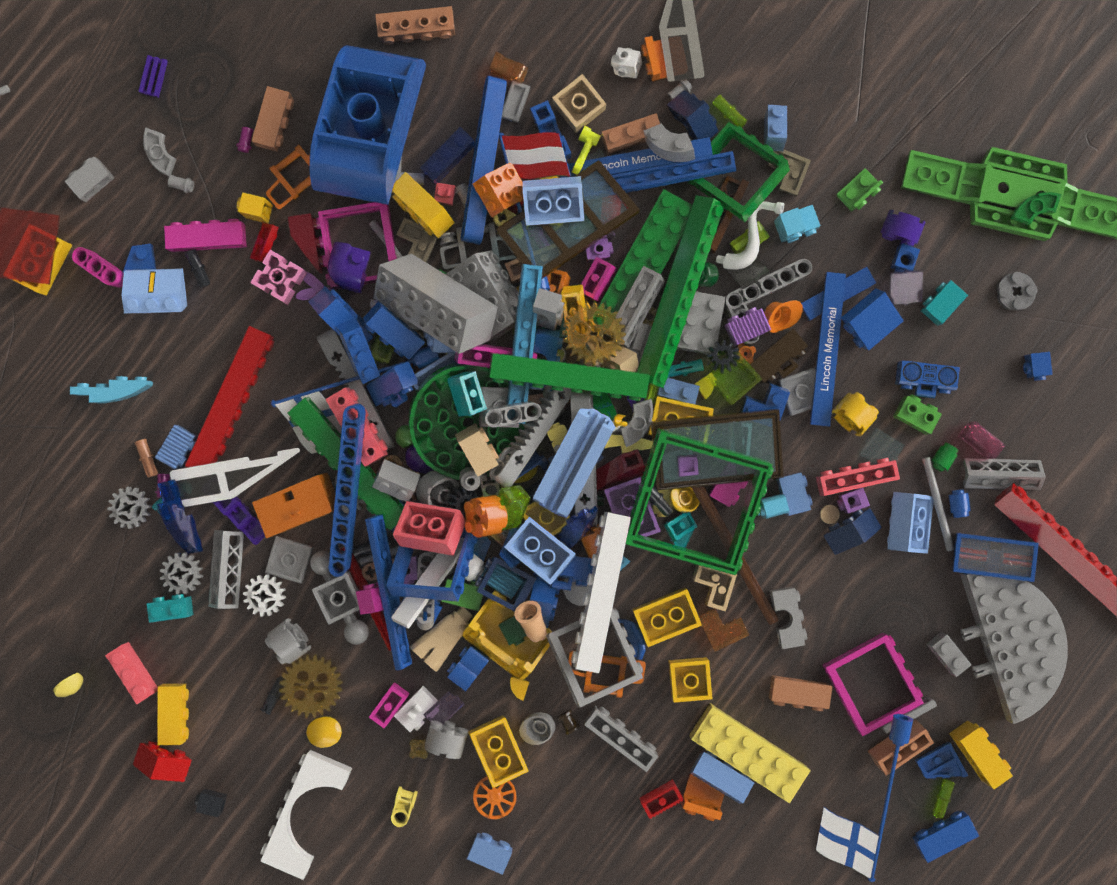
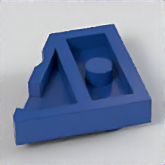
M946 742L915 759L925 778L968 776L950 742Z

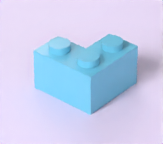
M813 205L781 213L774 220L781 242L787 241L788 243L797 241L803 234L808 237L817 233L816 230L821 226Z

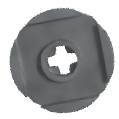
M1014 272L1004 276L998 282L996 288L997 300L1007 310H1022L1033 303L1038 289L1028 275ZM1012 288H1019L1020 295L1013 296L1014 291Z

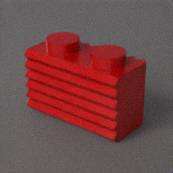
M673 779L640 797L641 805L649 819L656 817V815L673 807V805L676 806V803L683 802V797Z

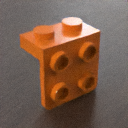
M652 36L645 37L641 50L643 57L646 56L647 59L645 64L647 75L651 76L652 81L667 78L661 40L653 41ZM681 37L668 38L674 76L686 74L688 72V65Z
M511 163L484 175L473 183L476 192L492 218L524 200L523 182Z
M690 774L681 805L688 814L696 815L698 813L704 815L703 817L710 821L715 819L721 820L722 811L720 807L724 794Z

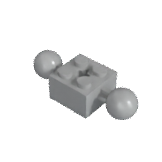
M318 551L312 556L310 565L316 574L323 575L326 583L312 589V592L328 625L343 618L346 623L344 629L346 640L354 645L361 644L368 638L369 629L366 623L357 620L353 613L359 610L356 591H359L350 571L340 577L333 576L329 572L330 552ZM338 593H339L340 595L342 594V596H343L342 601H343V602H341V600H338V601L336 600V597L338 596Z

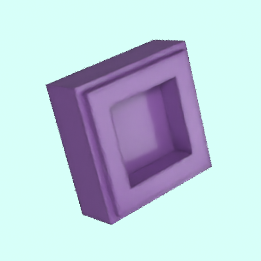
M696 454L677 456L679 477L699 475Z

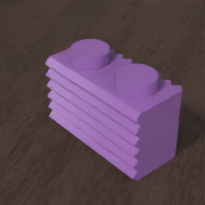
M754 307L746 311V315L741 318L736 315L728 319L725 328L733 346H737L771 330L762 308L757 310Z

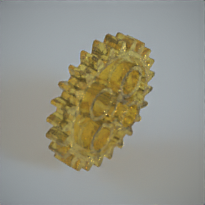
M594 301L592 307H590L588 302L585 303V308L578 305V312L573 309L571 311L572 316L568 315L566 317L570 323L566 322L563 324V327L567 328V330L562 331V334L567 336L563 339V342L569 343L565 349H572L573 351L570 356L577 354L576 361L583 358L585 365L589 360L592 366L595 365L597 360L600 365L603 364V359L610 362V356L615 358L617 356L615 351L620 352L622 348L619 345L625 343L623 339H620L626 336V333L621 332L625 325H619L622 318L616 319L615 316L618 312L611 313V306L604 309V303L600 307H597L596 301ZM593 317L601 318L602 324H595ZM576 326H583L585 333H578ZM591 331L597 332V336H591ZM603 334H609L612 341L606 342L603 339ZM586 343H592L595 350H587Z
M307 654L304 661L299 657V663L292 662V668L286 666L288 674L282 673L281 676L285 680L279 682L280 685L284 686L279 689V692L285 693L281 700H288L285 703V707L292 705L291 712L297 709L298 716L305 712V718L308 717L309 713H312L315 718L316 712L323 716V709L330 712L329 705L336 706L334 698L340 699V695L337 692L342 691V688L337 686L342 684V680L336 679L341 674L340 672L334 673L337 666L330 667L331 660L324 663V656L317 660L316 654L313 659H310ZM300 671H306L308 677L301 680L297 677V674ZM318 674H326L328 676L327 680L319 682L317 680ZM310 682H313L314 686H328V689L313 687L312 690H308V686H294V683L309 685ZM296 691H304L305 696L302 699L296 698L294 696ZM318 692L325 695L321 701L314 699V695Z

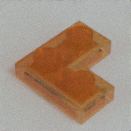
M715 608L698 616L715 652L749 636L741 617L723 625Z

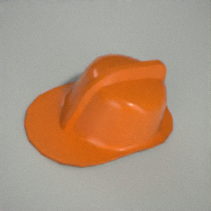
M792 300L785 303H770L765 311H763L770 325V332L776 333L795 325L802 316L803 305L801 302Z

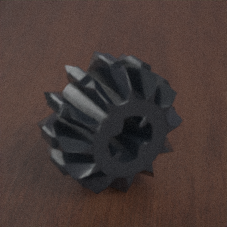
M725 340L722 341L721 346L718 342H715L716 348L710 346L709 351L711 353L706 355V358L711 359L708 361V366H713L714 372L720 368L721 374L724 373V369H727L730 373L732 371L731 366L736 368L738 364L735 361L740 360V356L736 355L739 350L738 348L732 349V342L728 346H726ZM726 354L727 359L723 358L720 360V355Z
M459 485L458 489L452 487L453 493H447L449 499L445 500V503L448 505L446 508L460 510L463 517H465V502L476 498L477 494L464 489L462 485Z

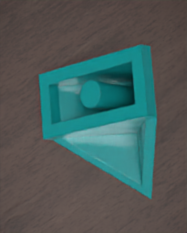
M690 512L682 513L663 524L672 543L686 548L694 529L698 527Z

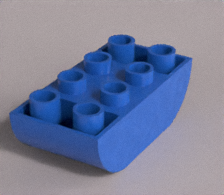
M348 45L341 48L333 64L312 138L310 180L313 190L389 204L426 68V63L423 59Z

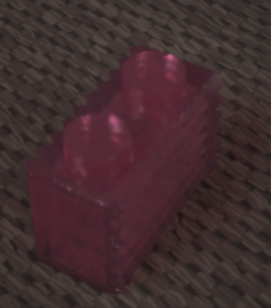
M976 421L969 422L959 434V438L965 440V443L968 442V445L974 447V450L983 454V457H986V459H996L1006 446Z

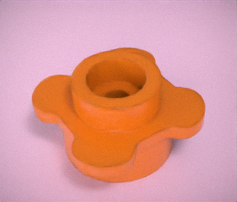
M744 343L739 344L737 355L740 356V360L737 362L743 361L748 365L751 364L756 348L754 346H745Z

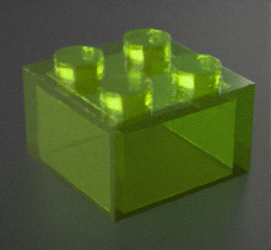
M740 352L736 354L740 356V360L735 361L738 365L736 368L731 366L732 371L730 373L727 369H724V373L721 374L720 368H718L717 371L714 372L712 370L706 376L729 405H733L762 380Z

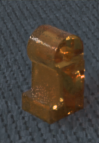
M498 52L495 53L490 65V73L519 83H523L528 72V67L508 59Z

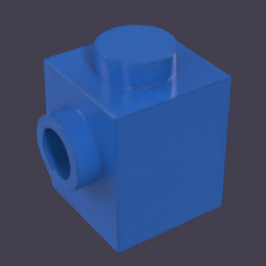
M1050 352L1024 355L1025 363L1023 370L1027 374V378L1034 377V381L1046 380V376L1053 375Z

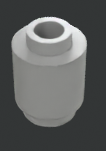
M467 467L460 472L459 479L464 489L472 491L479 487L481 482L480 476L476 475L473 468Z

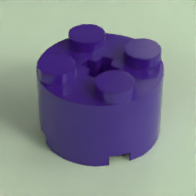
M889 210L881 229L882 238L889 241L897 239L901 241L900 244L903 243L908 246L917 245L926 222L921 221L919 223L920 218L900 211L896 215L893 214L894 210Z

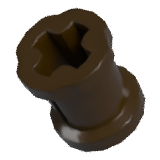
M571 709L563 712L556 718L562 723L566 730V735L573 733L581 727L572 716Z

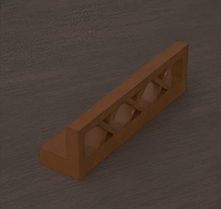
M727 175L720 190L740 203L749 182L744 179L740 182ZM728 181L739 186L736 193L728 195L726 190ZM728 210L723 211L722 214L725 213L723 219L720 217V225L717 227V232L710 252L713 254L717 250L733 217V214Z

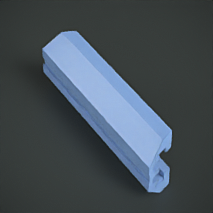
M580 409L533 497L535 502L558 516L568 518L615 429L608 416L599 413L595 409Z

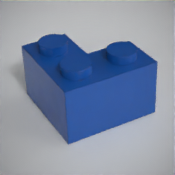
M769 384L764 401L745 395L740 412L779 409L781 420L790 392L786 388ZM771 418L751 420L771 427Z
M536 579L532 587L530 601H535L540 605L546 628H548L549 621H554L555 610L553 609H556L558 602L555 594L559 595L560 589L551 588L552 584L550 585L546 581Z

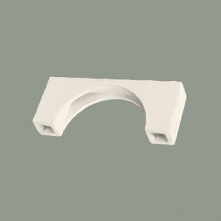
M312 750L307 755H302L299 765H301L300 771L295 772L291 781L294 785L291 790H287L283 799L286 801L284 808L280 807L276 815L278 822L276 826L272 825L268 836L271 837L269 843H265L260 852L263 855L261 862L302 880L307 875L314 856L303 850L293 836L290 826L292 807L296 799L308 790L317 787H334L342 790L352 770L351 767Z

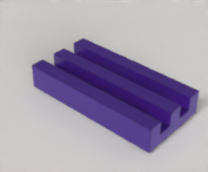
M147 55L139 87L140 94L159 98L168 63L166 59ZM160 63L161 66L154 92H152L158 64ZM150 70H151V75H150V79H149V83H148V87H147V91H146V86H147V82H148V78H149V74H150Z

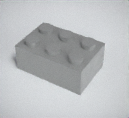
M695 292L692 306L677 346L678 350L707 355L711 353L709 351L710 346L716 348L715 342H718L725 297Z

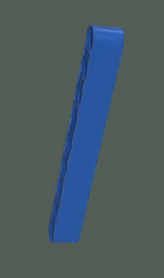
M492 76L486 77L460 237L461 241L478 245L481 244L483 239L487 209L476 192L473 183L494 169L507 80Z
M359 403L346 407L343 412L329 557V572L335 577L345 574L350 569L366 416L364 406ZM352 408L355 409V410H357V412H358V417H357V418H355V417L352 416V414H351ZM350 428L356 431V437L350 435ZM348 447L353 449L354 456L348 454ZM346 467L351 468L352 476L346 473ZM344 486L350 489V495L344 492ZM342 505L349 509L348 514L343 512ZM340 524L346 526L347 532H343L340 529ZM339 543L344 545L345 551L339 549ZM337 562L343 565V570L337 567Z

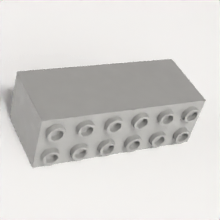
M413 254L379 265L373 299L380 301L384 306L459 354L490 341L498 309L496 305Z

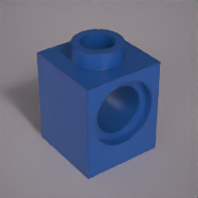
M903 243L897 246L890 268L895 269L894 272L900 275L911 273L920 249ZM901 256L908 259L907 265L901 263Z

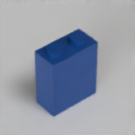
M876 288L841 317L844 322L843 327L849 334L853 335L855 345L867 350L874 347L904 321L887 294Z

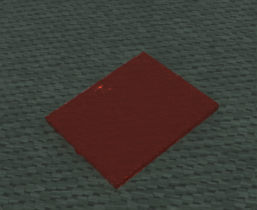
M1 207L0 278L50 285L60 220L59 215Z

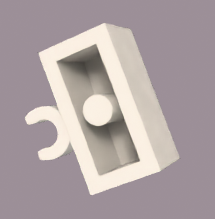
M422 686L395 713L394 717L409 732L413 729L417 731L425 723L423 719L427 715L431 717L438 710L436 706L439 701Z

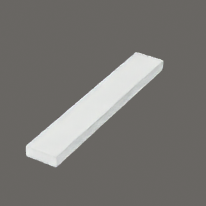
M460 538L454 556L438 553L415 585L439 587L459 559L464 538ZM406 597L391 617L392 620L409 629L429 599Z

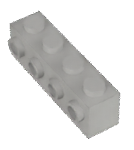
M595 705L584 720V725L647 772L658 758V754L655 751L657 748L648 741L645 744L640 740L641 736L634 730L628 731L624 728L626 725L620 719L616 718L614 720L609 716L610 712L602 706L598 708Z

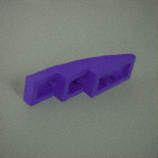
M215 475L201 488L207 496L221 493L218 478ZM237 496L232 499L213 502L222 514L227 516L254 545H257L265 537L259 519Z

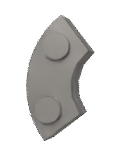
M662 123L644 130L647 145L659 157L673 162H687L695 159L694 148L687 133H671L665 129Z

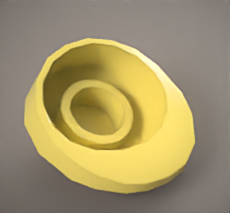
M78 672L63 679L53 689L55 696L66 697L75 694L83 684V676Z

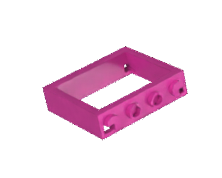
M373 202L319 211V218H317L316 223L322 233L319 241L321 248H324L325 255H322L324 267L327 266L328 269V261L332 251L328 220L378 211L381 212L388 260L397 259L389 204ZM329 273L325 275L327 284L332 289H342L332 281ZM377 275L366 277L364 285L376 283Z
M885 633L871 638L822 665L854 726L862 736L892 721L894 714H905L924 704L921 699L923 697L921 690L918 686L915 687L912 682L914 680L912 673L909 669L906 670L903 665L905 663L904 658L900 652H896L894 648L896 644L893 638ZM884 643L913 699L865 725L836 668Z

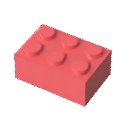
M406 501L393 536L402 547L454 556L466 520L461 511L457 509Z

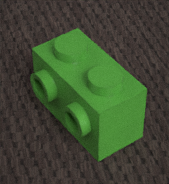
M914 395L904 396L893 417L925 435L932 434L942 415L937 411L938 408L931 404L926 406L920 402V398Z

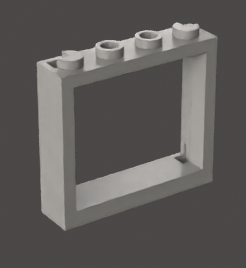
M612 608L610 622L634 675L585 698L558 636L572 631L582 624H579V620L546 635L577 707L589 704L643 678L641 674L643 673V668L634 658V655H636L635 650L626 640V637H628L627 632L623 626H620L618 621L620 617L615 608Z

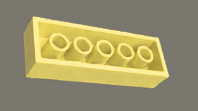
M711 703L689 735L691 740L788 803L792 801L811 771L805 764Z

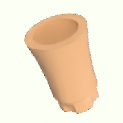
M535 601L521 603L514 613L516 620L521 624L531 641L538 642L544 640L547 633L540 605Z

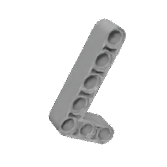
M800 259L729 293L725 297L724 303L729 317L732 318L738 314L745 316V312L748 311L746 305L805 278L812 271L811 262L807 259ZM798 265H804L806 273H800ZM781 273H787L789 281H783L780 277ZM763 282H771L772 289H765ZM747 289H752L755 292L754 298H749L746 295ZM729 297L737 299V306L729 304ZM759 336L755 337L753 341L748 340L743 343L745 345H752L758 341Z

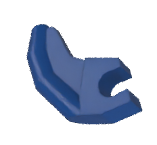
M618 619L619 623L624 624L628 635L626 639L631 642L636 655L634 657L637 660H642L646 647L641 630L636 623L630 620Z

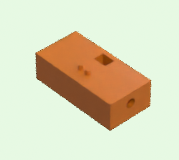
M324 473L254 501L252 504L265 537L269 538L334 512L336 493L328 473Z

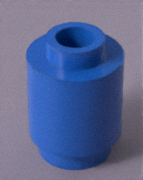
M964 489L952 490V494L949 495V503L953 518L969 516V511H971L969 494L964 493Z

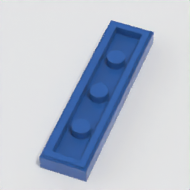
M868 267L845 279L843 302L876 284ZM824 291L801 303L803 305V312L809 321L821 314Z

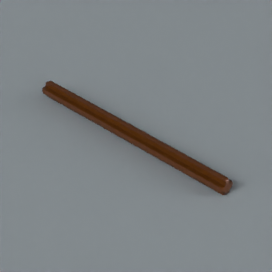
M694 475L686 476V479H694ZM704 486L691 487L727 552H729L733 537ZM742 556L743 563L739 573L768 624H774L779 618L744 556Z

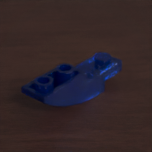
M175 479L157 483L163 501L158 503L157 507L171 536L188 554L203 551L195 520L192 514L185 515L184 505L181 501Z
M594 506L589 510L586 507L577 513V517L575 514L565 520L567 524L561 528L562 531L558 533L559 536L557 537L555 534L554 537L571 549L592 527L596 518L597 507Z

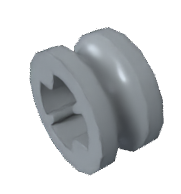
M455 232L444 233L439 238L441 239L440 246L457 243V240L454 239Z

